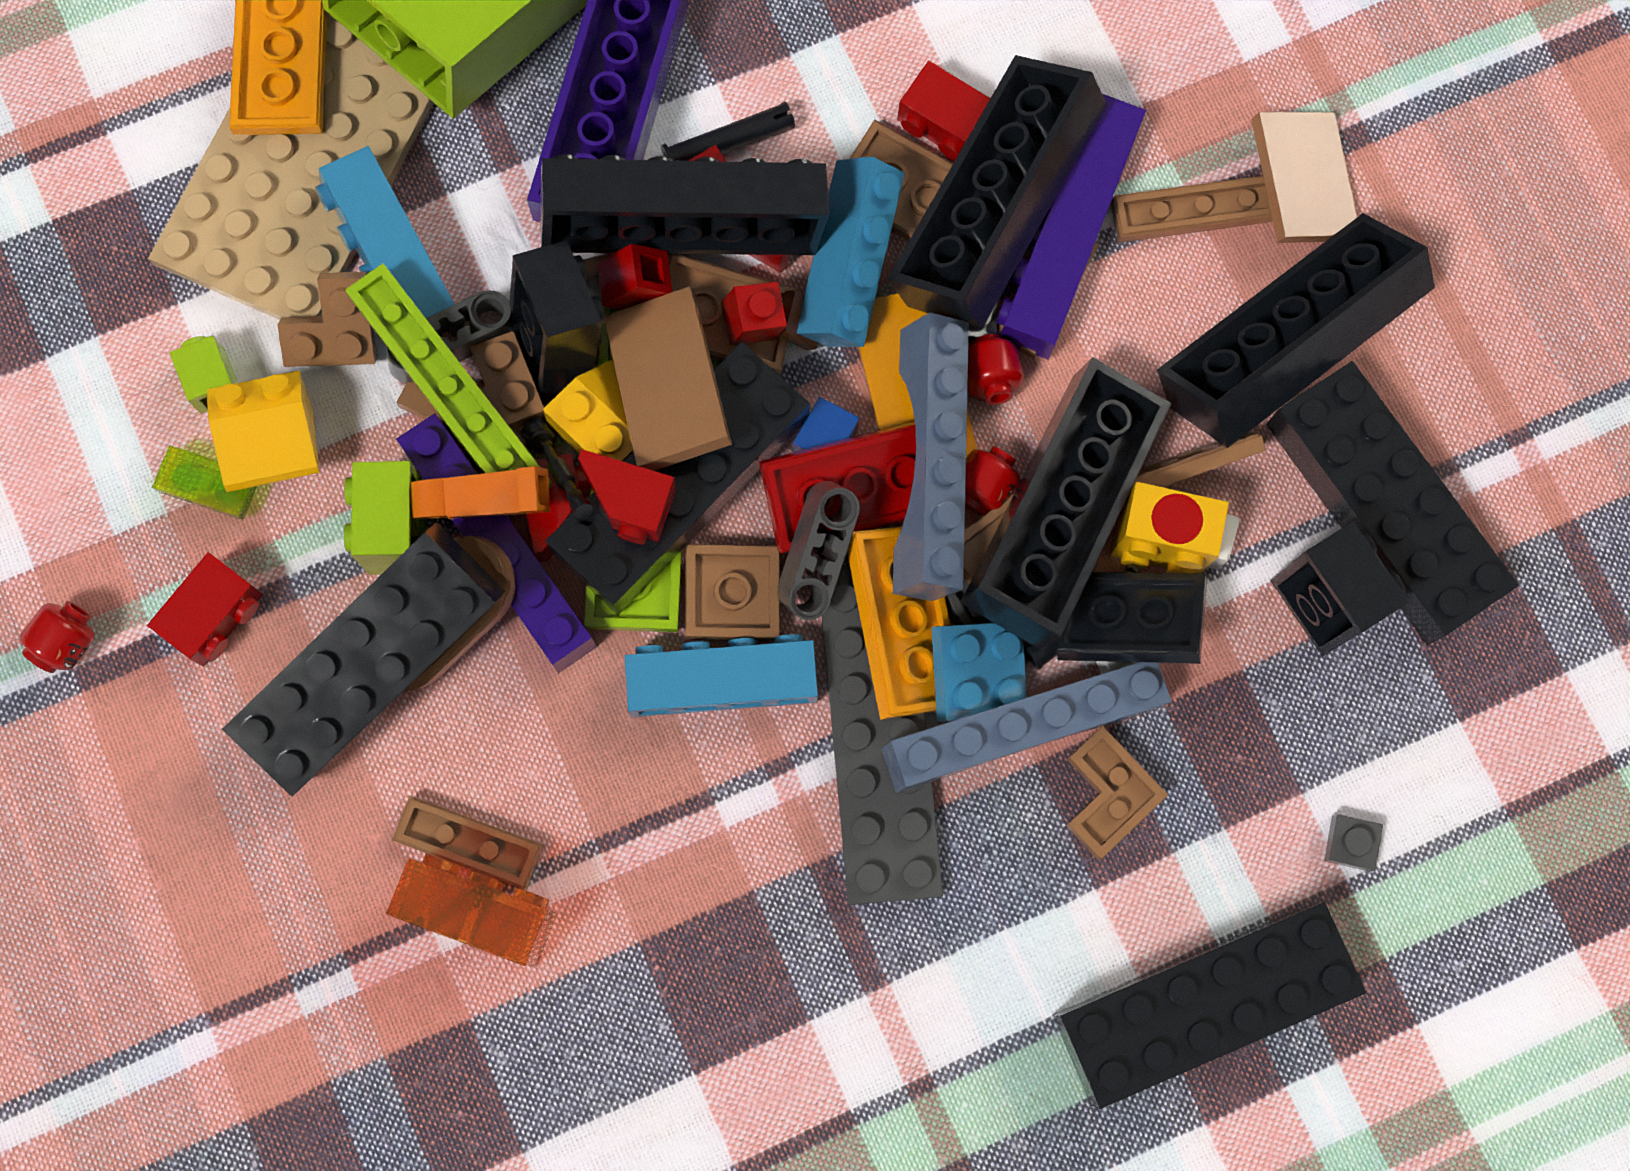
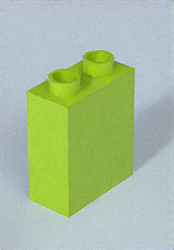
M322 0L323 9L454 119L586 6L588 0Z

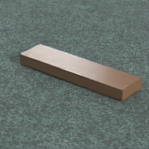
M1263 176L1116 195L1112 197L1110 203L1118 243L1273 222Z

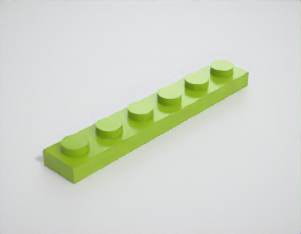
M384 263L345 289L349 298L483 473L516 470V468L531 466L540 467ZM548 478L549 488H551L553 485L550 479Z

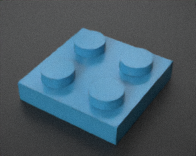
M995 623L932 627L937 721H955L1027 698L1022 638Z

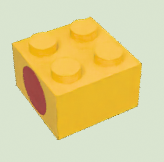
M1135 482L1117 517L1110 556L1121 558V564L1125 566L1132 563L1138 569H1146L1148 565L1166 568V573H1202L1219 557L1229 502Z

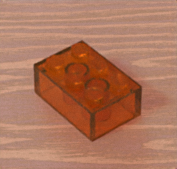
M425 853L422 862L408 858L387 909V915L526 967H537L558 914L547 909L549 899L518 887L514 896L502 892L505 885L504 882L472 870L468 879L457 876L461 866Z

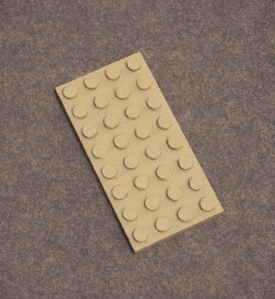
M327 13L323 134L233 135L229 129V108L148 259L159 268L278 320L286 317L322 316L317 282L319 274L347 272L357 250L348 251L337 230V227L342 225L341 220L335 209L327 212L317 194L315 186L321 184L318 168L369 145L390 186H392L434 102Z

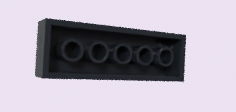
M1018 55L1014 56L888 277V280L907 307L969 322L970 327L983 329L1107 106L1092 72Z
M566 154L557 155L553 158H542L540 187L541 247L567 240L572 253H616L629 244H636L667 251V254L815 255L829 218L826 163H812L806 159H794L787 163L766 162L759 158H749L741 162H724L712 157H703L695 161H673L671 158L656 156L648 160H626L616 155L605 156L601 159H578L573 155Z
M1362 213L1157 369L1166 399L1171 403L1170 408L1226 448L1230 447L1435 288L1428 247Z
M743 342L714 369L732 445L656 470V472L674 477L676 492L659 542L646 539L645 544H637L620 538L617 535L619 530L612 528L594 492L587 498L593 507V513L590 517L580 520L572 513L545 540L551 554L617 615L641 593L760 470L758 461L772 458L803 426L810 413V403ZM634 452L623 462L636 465Z
M1092 357L1072 377L960 604L1039 649H1043L1061 637L1171 403Z
M1353 361L1279 408L1266 423V426L1339 526L1343 528L1354 521L1359 530H1365L1372 537L1377 546L1376 554L1386 569L1393 570L1405 586L1404 594L1409 603L1401 607V611L1427 646L1445 637L1519 586Z
M436 522L227 723L222 730L293 797L487 612L505 590Z
M1321 902L1309 904L1055 1013L1052 1016L1090 1105L1102 1109L1364 995L1366 991L1326 903Z

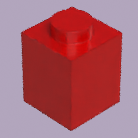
M629 244L597 264L603 307L623 310L672 292L667 251Z
M779 282L735 286L721 302L730 346L739 345L741 342L748 344L772 341L787 327Z

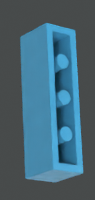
M369 145L318 168L321 184L315 186L317 194L327 212L335 209L342 222V225L338 226L337 230L349 252L356 249L364 265L359 267L360 272L367 271L368 274L384 263L425 318L455 305Z
M873 156L836 160L828 194L829 218L816 254L813 257L801 307L797 334L827 347H864L904 172Z
M789 634L775 637V643L757 645L755 638H738L729 640V647L710 648L709 642L682 644V651L663 652V646L660 645L636 647L635 654L625 655L628 712L631 717L817 703L818 692L813 640L803 641V635Z

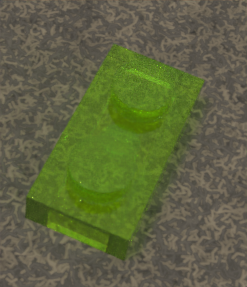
M169 445L152 488L159 493L244 520L257 486L226 493L218 461Z

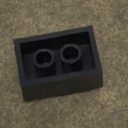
M567 240L515 254L512 260L509 301L511 308L510 327L515 334L540 399L559 393L577 376L594 369V365L598 364L597 346L602 343L600 328L601 324L605 323L602 303L597 295H590L586 285L588 274L585 263L580 255H573Z
M1354 521L1305 551L1270 580L1322 657L1409 603L1404 594L1405 586L1400 577L1393 570L1386 569L1376 554L1377 546L1374 540L1365 530H1359Z

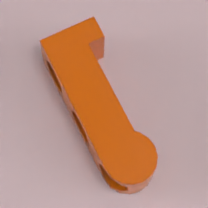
M537 466L410 482L413 519H459L550 512L548 469Z

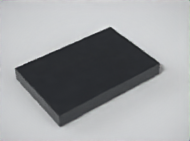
M1091 572L1061 637L1057 639V659L1063 661L1201 664L1207 590L1206 573Z

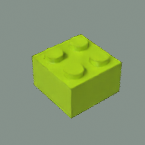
M410 461L352 462V477H346L345 501L348 506L352 505L351 523H346L344 526V547L346 552H351V556L369 575H381L426 532V519L412 518L410 482L423 479Z

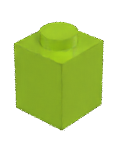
M213 335L190 338L181 344V348L169 352L187 400L200 414L208 412L207 389L238 383L225 349Z

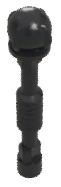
M539 417L529 420L521 430L522 438L528 443L533 452L544 455L548 462L547 468L559 489L566 492V498L576 518L580 520L587 519L593 513V507L581 490L576 488V479L564 459L559 458L554 451L555 433L553 429L550 428V425L545 420Z

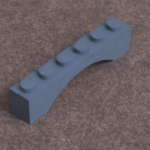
M931 312L900 330L899 373L907 386L912 402L916 427V458L910 501L902 529L894 547L892 594L934 601L963 590L969 322Z
M1139 662L892 740L882 747L881 750L895 792L899 793L1039 745L1155 711L1171 703L1172 700L1159 664Z

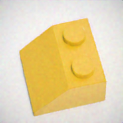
M613 360L577 376L542 409L550 427L578 454L583 449L624 461L633 452Z
M299 370L207 389L208 422L226 493L320 473L314 409Z

